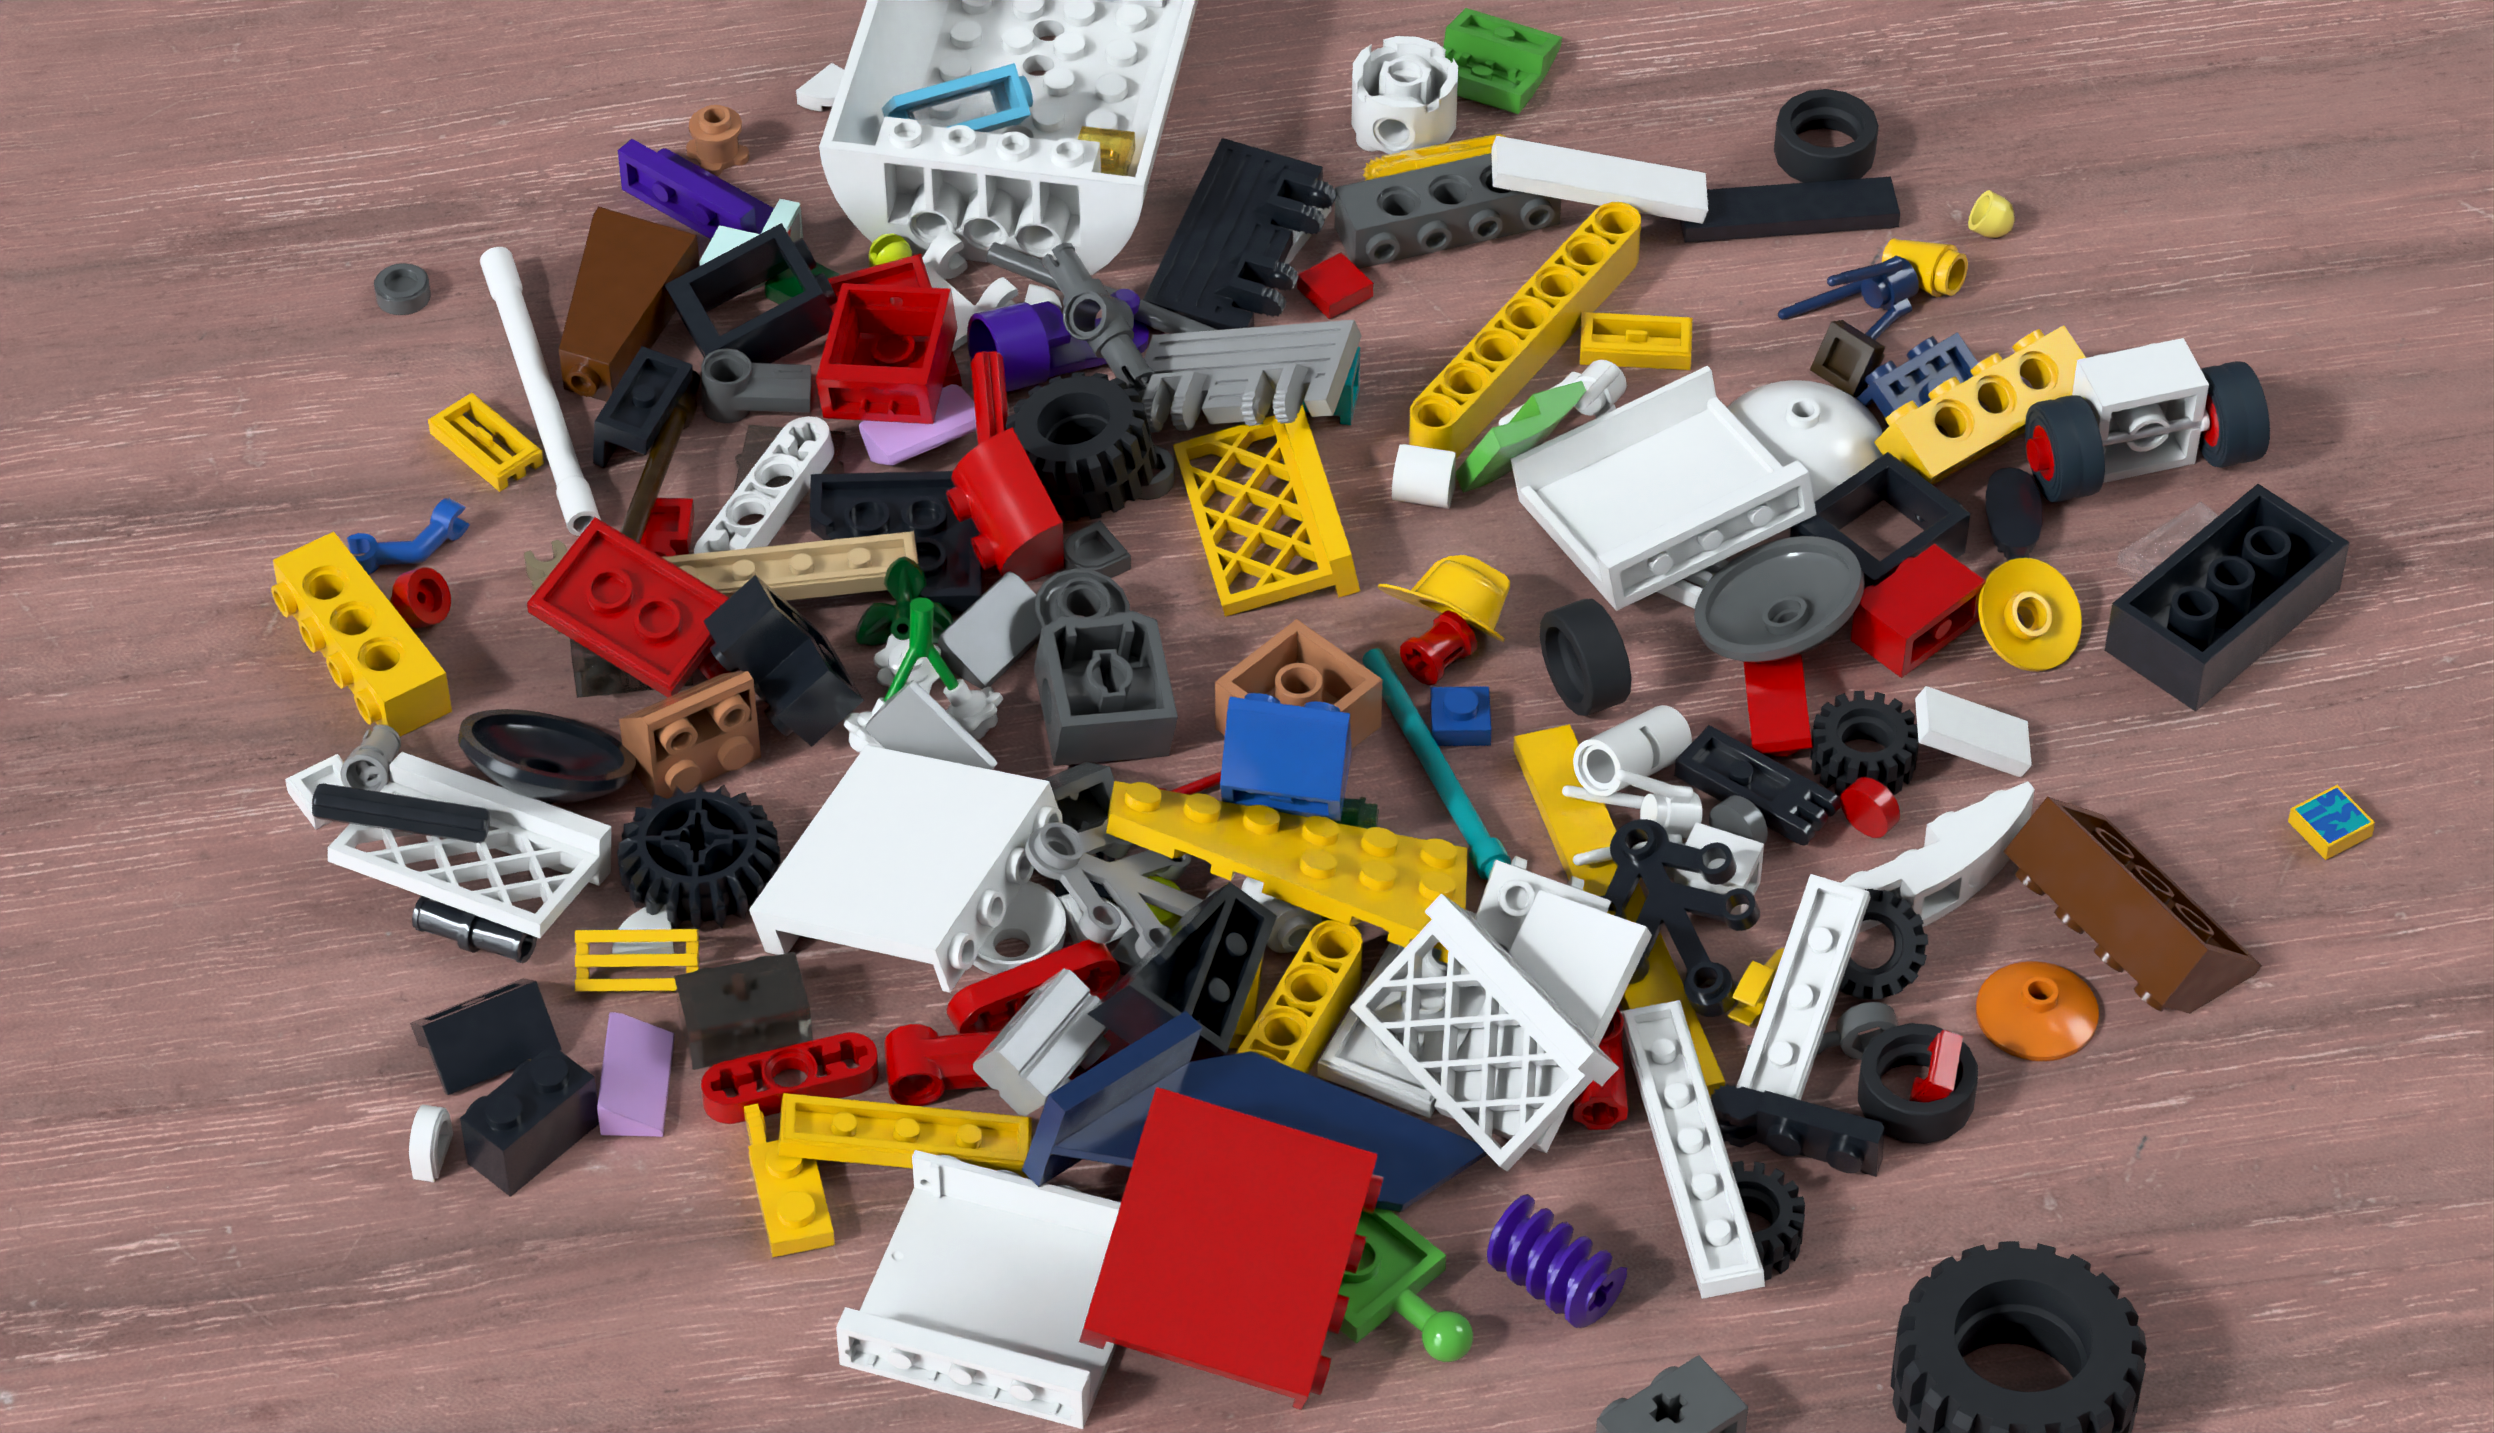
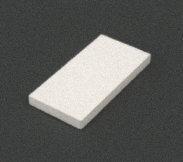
M1539 890L1508 954L1599 1046L1652 934L1646 926ZM1485 1002L1478 1016L1485 1015ZM1499 1004V1014H1509ZM1520 1025L1498 1026L1496 1057L1523 1055L1524 1029ZM1484 1027L1471 1029L1457 1059L1482 1058ZM1537 1043V1054L1546 1053ZM1559 1065L1536 1066L1535 1097L1551 1096L1569 1077ZM1522 1067L1496 1069L1494 1100L1521 1098ZM1482 1070L1456 1071L1454 1097L1458 1102L1480 1100ZM1436 1100L1434 1107L1442 1115L1453 1118ZM1568 1108L1538 1138L1531 1148L1544 1153L1548 1152ZM1520 1110L1493 1111L1492 1133L1510 1140L1519 1130ZM1479 1112L1470 1113L1479 1123Z
M1466 910L1474 919L1476 918V913ZM1390 942L1356 1000L1405 947ZM1432 948L1422 959L1421 978L1447 976L1448 964L1439 961L1441 950ZM1482 985L1460 987L1459 1017L1478 1016L1486 999V989ZM1446 988L1421 990L1419 1020L1445 1018ZM1407 991L1391 992L1374 1010L1376 1015L1383 1022L1405 1021ZM1350 1008L1318 1061L1317 1076L1430 1118L1436 1109L1434 1107L1436 1102L1434 1096ZM1472 1028L1458 1029L1456 1059ZM1444 1030L1418 1032L1417 1058L1421 1062L1442 1061ZM1404 1033L1395 1034L1404 1042ZM1432 1073L1441 1082V1073Z

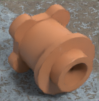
M709 105L692 115L689 119L688 127L694 139L687 143L686 151L687 156L691 159H696L701 168L715 176H719L724 169L734 165L742 166L749 161V149L738 143V135L742 131V119L736 111L722 105Z

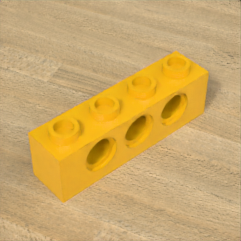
M2064 325L2047 335H2044L2040 329H2037L2012 346L2015 353L2007 358L2002 359L1997 352L1974 366L1970 370L1973 377L1963 383H1960L1955 376L1937 386L1928 394L1931 401L1919 408L1914 401H1910L1896 409L1885 418L1889 427L1874 443L1882 455L1889 452L1906 466L1917 470L1925 480L1934 485L2025 433L2026 414L2031 405L2040 401L2055 400L2072 395L2077 360L2086 357ZM2021 376L2030 382L2033 389L2023 382ZM1979 400L1989 407L1991 413L1980 405ZM1936 424L1942 426L1947 431L1949 437L1943 435L1938 430Z
M331 532L273 559L277 584L271 587V592L278 609L285 617L293 615L298 622L300 633L308 648L313 653L320 650L325 656L329 672L335 683L341 689L349 687L354 694L357 708L366 723L371 725L376 722L377 725H387L393 728L401 737L452 712L446 672L335 532Z

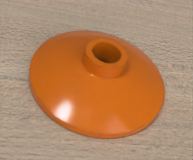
M2026 961L2000 968L1984 981L1976 1000V1017L1984 1035L2002 1051L2030 1061H2054L2077 1053L2090 1042L2097 1029L2099 1008L2090 987L2073 972L2051 963Z

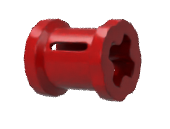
M1447 610L1433 620V627L1419 638L1410 637L1400 646V656L1406 669L1415 679L1426 685H1434L1441 680L1446 667L1456 659H1464L1476 651L1477 640L1473 630L1466 621L1457 613Z

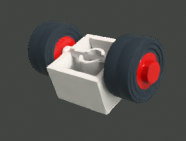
M2184 338L2077 360L2072 395L2055 400L2040 401L2031 405L2026 414L2025 440L2028 461L2039 490L2047 500L2061 502L2075 497L2080 498L2093 495L2101 490L2105 482L2195 464L2198 447L2206 461L2213 467L2223 468L2238 463L2256 461L2267 452L2270 440V421L2262 386L2257 375L2247 363L2234 361L2220 366L2200 369Z

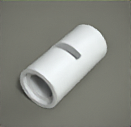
M1665 705L1656 706L1582 742L1574 753L1573 765L1575 774L1581 785L1588 792L1600 797L1609 796L1631 785L1616 779L1615 773L1619 769L1648 777L1674 764L1676 759L1692 743L1689 725L1685 718L1674 708Z

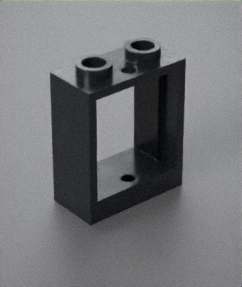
M782 223L665 284L681 320L703 358L713 351L728 348L744 353L751 363L771 364L826 335L829 332L833 318L830 306L836 304L838 300L824 273L813 276L811 270L817 268V264L803 238L793 242ZM791 269L804 292L719 336L706 312L785 270Z
M1887 452L1815 501L1816 515L1792 526L1790 530V537H1823L1848 547L1856 555L1864 574L1865 589L1871 585L1877 586L1892 575L1905 559L1909 557L1915 558L1934 543L1955 559L1963 555L1966 551L1971 513L1965 510L1956 499L1948 497L1925 480L1917 470L1906 466ZM1882 500H1885L1924 531L1879 561L1839 530Z

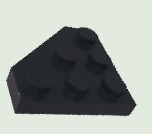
M953 471L811 474L810 526L811 531L821 539L834 540L914 531L918 565L924 572L927 583L917 598H927L932 602H939L948 612L966 611L982 596V566L971 543V538L980 535L972 518L959 522L949 504L946 491L955 487L952 482Z

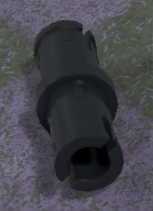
M424 896L418 899L413 910L412 925L416 930L426 931L457 941L460 949L472 953L482 949L514 959L516 962L523 964L530 959L536 946L537 937Z

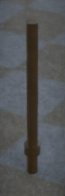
M694 370L691 383L653 443L620 530L621 533L639 544L681 433L691 425L697 409L695 396L701 383V377Z

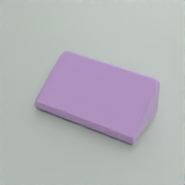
M951 384L942 388L933 424L862 421L859 424V430L871 462L893 466L976 431L974 401L961 387Z
M609 1013L597 1105L601 1135L663 1137L675 1040L674 1033L622 1013Z

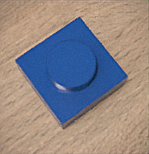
M1489 686L1430 687L1431 735L1438 746H1491Z

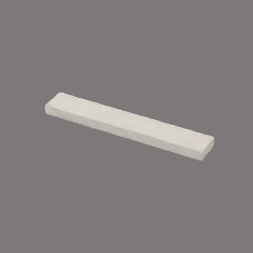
M1680 1000L1621 1011L1624 1019L1623 1036L1701 1298L1765 1287L1764 1270Z

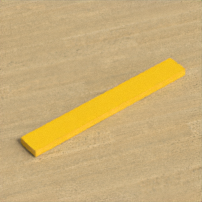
M1568 724L1514 736L1513 751L1568 880L1572 876L1584 880L1583 891L1596 896L1605 895L1617 869L1614 861L1608 860L1576 866L1573 863V857L1576 854L1609 847L1617 831L1604 803L1566 797L1562 793V789L1566 785L1583 787L1575 774L1573 765L1574 753L1579 744L1571 725ZM1639 882L1624 910L1627 920L1636 923L1646 900ZM1607 911V913L1611 915H1615L1616 913L1614 911ZM1660 932L1648 957L1650 964L1648 974L1641 981L1628 984L1620 1003L1623 1010L1680 1000L1711 1098V1094H1714L1715 1089H1719L1720 1085L1725 1086V1080L1698 1017L1685 994L1684 985Z

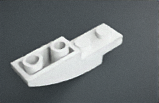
M2025 782L2006 791H1996L1983 801L1957 812H1946L1933 822L1927 824L1923 848L1908 850L1899 855L1895 860L1867 872H1856L1841 883L1862 890L1874 889L1893 892L1895 896L1907 900L1912 905L1911 908L1914 912L1920 914L1924 922L1922 927L1935 922L1964 904L1983 889L2003 869L2010 859L2003 851L2030 819L2035 789L2029 782ZM1875 920L1862 921L1859 933L1882 923Z

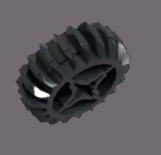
M700 782L695 792L684 793L676 785L671 798L666 799L654 794L650 804L651 808L636 807L633 822L624 824V831L621 835L622 841L619 842V849L617 850L621 883L625 887V892L630 893V899L634 902L635 908L646 907L647 913L656 915L666 905L667 920L671 922L673 929L678 927L683 921H691L695 929H700L703 922L712 920L723 928L726 916L730 914L745 920L748 905L754 904L781 863L777 830L773 826V821L768 820L763 806H751V801H749L746 792L731 798L725 785H722L713 793L707 792Z

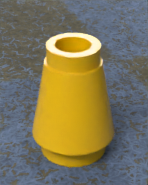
M1893 238L1884 249L1882 262L1894 256L1906 259L1916 271L1919 288L1935 297H1941L1944 294L1949 296L1955 295L1962 287L1966 278L1968 260L1965 254L1958 252L1955 245Z

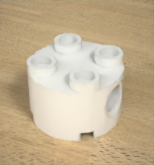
M1395 36L1383 39L1382 48L1371 52V44L1361 50L1353 62L1352 127L1356 132L1358 146L1366 151H1382L1394 154L1447 142L1456 129L1458 65L1454 58L1452 63L1445 58L1446 49L1436 42L1420 37Z

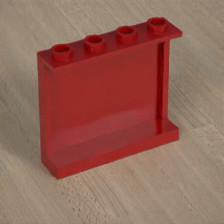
M1156 1087L1079 1342L1099 1349H1104L1106 1341L1285 1395L1294 1398L1293 1408L1302 1410L1310 1392L1321 1395L1327 1379L1332 1358L1321 1355L1327 1331L1339 1334L1345 1316L1349 1297L1340 1295L1338 1292L1344 1271L1356 1274L1364 1250L1366 1237L1355 1233L1361 1212L1373 1214L1384 1177L1373 1174L1378 1154Z

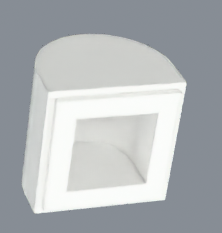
M1400 444L1393 474L1392 500L1449 509L1455 490L1456 453Z

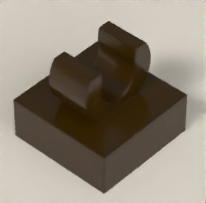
M1844 320L1831 321L1810 367V371L1852 397H1857L1868 387L1864 379L1880 367L1885 357V354H1883L1885 346Z

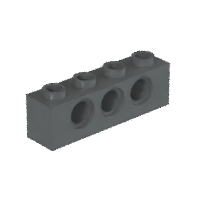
M1491 153L1335 187L1337 196L1335 199L1334 227L1350 261L1358 269L1560 224L1561 199L1493 187Z

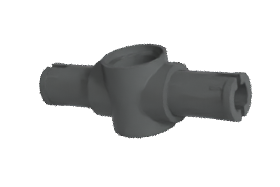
M1071 243L1059 244L1052 249L1057 259L1054 260L1051 254H1046L1042 259V264L1049 271L1065 296L1063 299L1065 307L1063 322L1066 330L1073 337L1087 341L1094 354L1098 358L1105 359L1116 378L1127 383L1128 389L1134 388L1137 393L1142 391L1146 387L1141 378L1143 377L1144 381L1149 383L1151 375L1155 374V372L1148 366L1132 341L1134 338L1132 330L1134 317L1130 306L1124 300L1110 296L1103 283L1099 279L1091 277ZM1101 309L1102 318L1100 324L1096 328L1095 319L1097 313Z

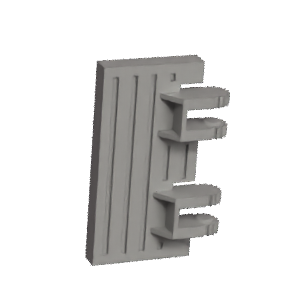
M1355 320L1153 335L1144 359L1155 374L1151 375L1149 383H1146L1143 377L1141 378L1146 388L1138 392L1141 403L1144 404L1150 432L1162 431L1163 423L1166 422L1170 409L1173 426L1179 431L1193 429L1201 408L1209 424L1246 422L1248 426L1263 424L1271 402H1273L1272 407L1275 419L1280 424L1295 422L1303 400L1311 417L1333 416L1362 336Z

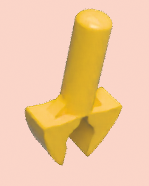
M1785 948L1776 950L1764 965L1755 961L1750 963L1732 998L1738 1000L1739 1003L1729 1013V1019L1751 1028H1757Z

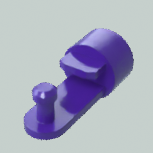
M1119 289L1110 295L1124 300L1130 306L1133 317L1139 311L1140 297L1132 290ZM1049 301L1033 305L1022 302L975 313L968 322L967 344L970 360L972 361L974 355L982 351L1001 353L1004 360L1006 392L1043 384L1049 377L1107 364L1104 358H1098L1094 354L1087 341L1073 337L1066 330L1062 312ZM1101 318L1095 319L1096 328L1100 324ZM1134 320L1132 328L1134 338L1132 341L1139 352L1143 353L1148 346L1149 331L1145 324Z

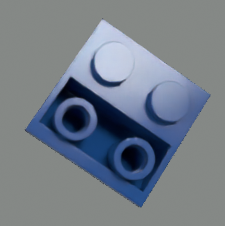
M1250 693L1245 695L1244 698L1229 697L1220 780L1222 801L1245 806L1265 805L1277 812L1306 817L1323 816L1331 820L1341 821L1352 756L1350 713L1340 712L1337 706L1325 702H1308L1304 707L1280 704L1279 699L1262 693Z

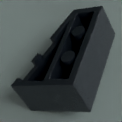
M1231 882L1227 883L1190 909L1093 1007L1088 1015L1129 1044H1132L1187 1011L1203 1027L1190 1062L1224 1056L1227 1054L1277 915Z

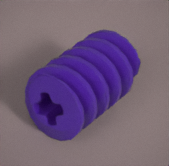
M1529 1194L1521 1195L1505 1210L1492 1230L1487 1249L1488 1263L1496 1271L1507 1272V1277L1514 1284L1526 1286V1291L1533 1298L1545 1300L1547 1307L1555 1314H1565V1319L1573 1327L1585 1328L1595 1323L1608 1312L1618 1298L1627 1278V1267H1619L1610 1274H1607L1613 1258L1611 1253L1607 1250H1601L1588 1260L1593 1246V1242L1589 1237H1579L1569 1246L1574 1230L1572 1225L1568 1222H1562L1550 1231L1554 1221L1553 1212L1548 1208H1543L1531 1217L1535 1200Z

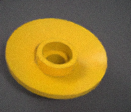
M2032 558L2009 560L1996 567L1987 576L1986 583L1980 591L1978 612L1983 633L1993 650L2012 666L2026 671H2046L2065 662L2076 649L2082 629L2080 605L2074 590L2066 578L2049 564ZM2017 613L2022 616L2024 626L2019 621Z

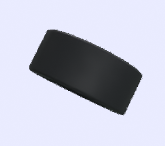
M1831 89L1810 90L1790 98L1780 108L1776 122L1774 153L1778 165L1790 177L1802 183L1861 179L1872 168L1876 154L1879 125L1874 111L1862 99L1847 92ZM1825 128L1840 131L1850 136L1854 142L1842 147L1826 148L1814 146L1803 141L1798 135L1808 130Z
M1582 599L1546 612L1540 622L1539 637L1542 655L1552 683L1566 706L1578 716H1588L1625 702L1631 693L1632 676L1629 658L1623 639L1605 608L1594 599Z
M1908 1023L1888 1028L1873 1038L1862 1055L1858 1082V1103L1865 1118L1882 1122V1125L1885 1126L1884 1135L1907 1143L1928 1144L1944 1140L1962 1129L1974 1110L1978 1084V1064L1970 1048L1963 1041L1954 1091L1943 1099L1931 1102H1916L1894 1095L1882 1084L1881 1076L1892 1068L1904 1065L1929 1067L1932 1052L1927 1050L1936 1035L1943 1029L1934 1025Z

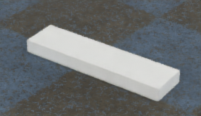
M1496 136L1491 149L1493 187L1598 206L1610 202H1622L1633 206L1639 213L1703 224L1708 212L1706 173L1502 136Z
M1810 874L1737 1088L1742 1086L1760 1092L1766 1090L1801 1100L1871 898L1869 891Z

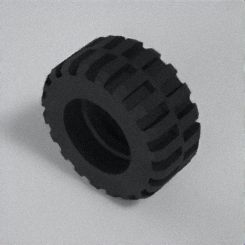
M2019 1241L1999 1242L1998 1249L1986 1250L1984 1244L1963 1250L1960 1261H1956L1953 1256L1948 1257L1932 1267L1930 1277L1925 1276L1919 1279L1910 1291L1908 1304L1902 1307L1898 1322L1890 1385L1894 1390L1892 1403L1896 1416L1902 1423H1906L1905 1433H2131L2146 1368L2144 1360L2147 1350L2145 1333L2137 1325L2139 1319L2137 1312L2126 1297L2118 1299L2120 1288L2107 1275L2102 1272L2095 1276L2090 1272L2091 1264L2074 1254L2069 1259L2055 1254V1247L2037 1243L2036 1249L2020 1248ZM2019 1344L2035 1348L2050 1355L2065 1367L2073 1379L2061 1386L2045 1391H2014L1999 1387L1983 1379L1968 1366L1963 1357L1989 1345Z

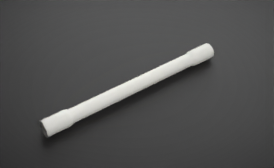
M494 247L483 253L480 264L491 297L496 301L557 486L556 494L567 528L571 534L580 536L594 517L599 520L601 519L589 483L583 477L522 295L523 286L512 253L507 248Z

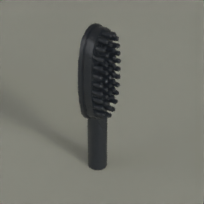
M2012 467L2001 468L1989 477L1986 489L1985 510L1994 544L1998 547L1997 551L1999 553L2004 552V557L2007 558V561L2016 558H2029V553L2032 552L2036 542L2039 540L2042 528L2040 493L2033 477L2026 471Z

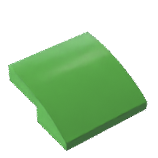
M1465 8L1446 27L1443 48L1446 49L1445 58L1450 60L1451 63L1454 58L1458 65L1457 96L1519 114L1547 75L1561 47L1562 37Z
M1578 381L1534 393L1508 424L1491 428L1455 472L1463 493L1482 487L1513 470L1511 458L1541 445L1586 392L1583 382Z

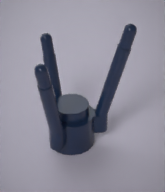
M1894 256L1882 263L1845 271L1828 277L1827 284L1831 287L1842 284L1847 285L1779 310L1778 317L1781 320H1785L1862 293L1864 300L1870 307L1888 310L1865 333L1876 340L1895 320L1912 311V306L1908 299L1918 293L1919 280L1916 271L1906 259Z

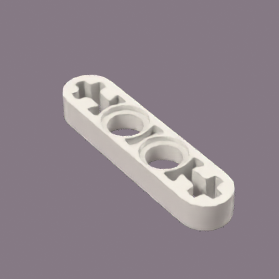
M801 417L789 422L780 431L697 541L694 554L766 547L769 545L809 491L811 474H821L832 460L834 445L829 426L824 420L818 417ZM775 477H792V480L783 486H766V483ZM750 514L764 515V518L755 524L746 526L737 524L744 516Z

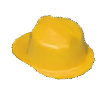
M1467 555L1443 558L1435 562L1411 590L1388 584L1378 585V589L1414 606L1438 614H1442L1447 610L1455 612L1469 625L1501 642L1505 641L1504 637L1495 632V628L1510 589V580L1505 574L1477 558Z

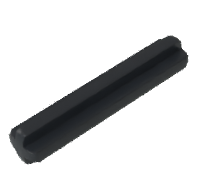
M326 783L317 785L312 798V815L317 819L473 843L484 842L490 828V812L483 807Z

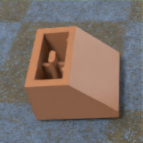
M748 671L723 673L619 719L622 745L634 755L636 760L634 773L652 798L654 794L666 799L671 798L676 785L686 793L698 786L700 782L704 783L729 771L738 770L749 762L761 758L754 679Z

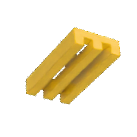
M1582 312L1580 365H1590L1597 360H1607L1618 367L1690 370L1693 318Z
M472 392L428 419L430 434L499 492L508 487L509 477L512 476L518 481L526 476L525 467L528 465L537 469L544 464L542 450ZM467 412L472 418H474L478 423H480L484 428H486L490 433H492L496 438H498L502 443H504L508 448H510L514 453H516V455L512 457L510 454H508L504 449H502L498 444H496L493 441V437L487 431H485L482 427H476L467 418H465L463 414Z
M699 929L575 930V992L699 990ZM590 942H686V954H590ZM686 966V978L590 979V967Z

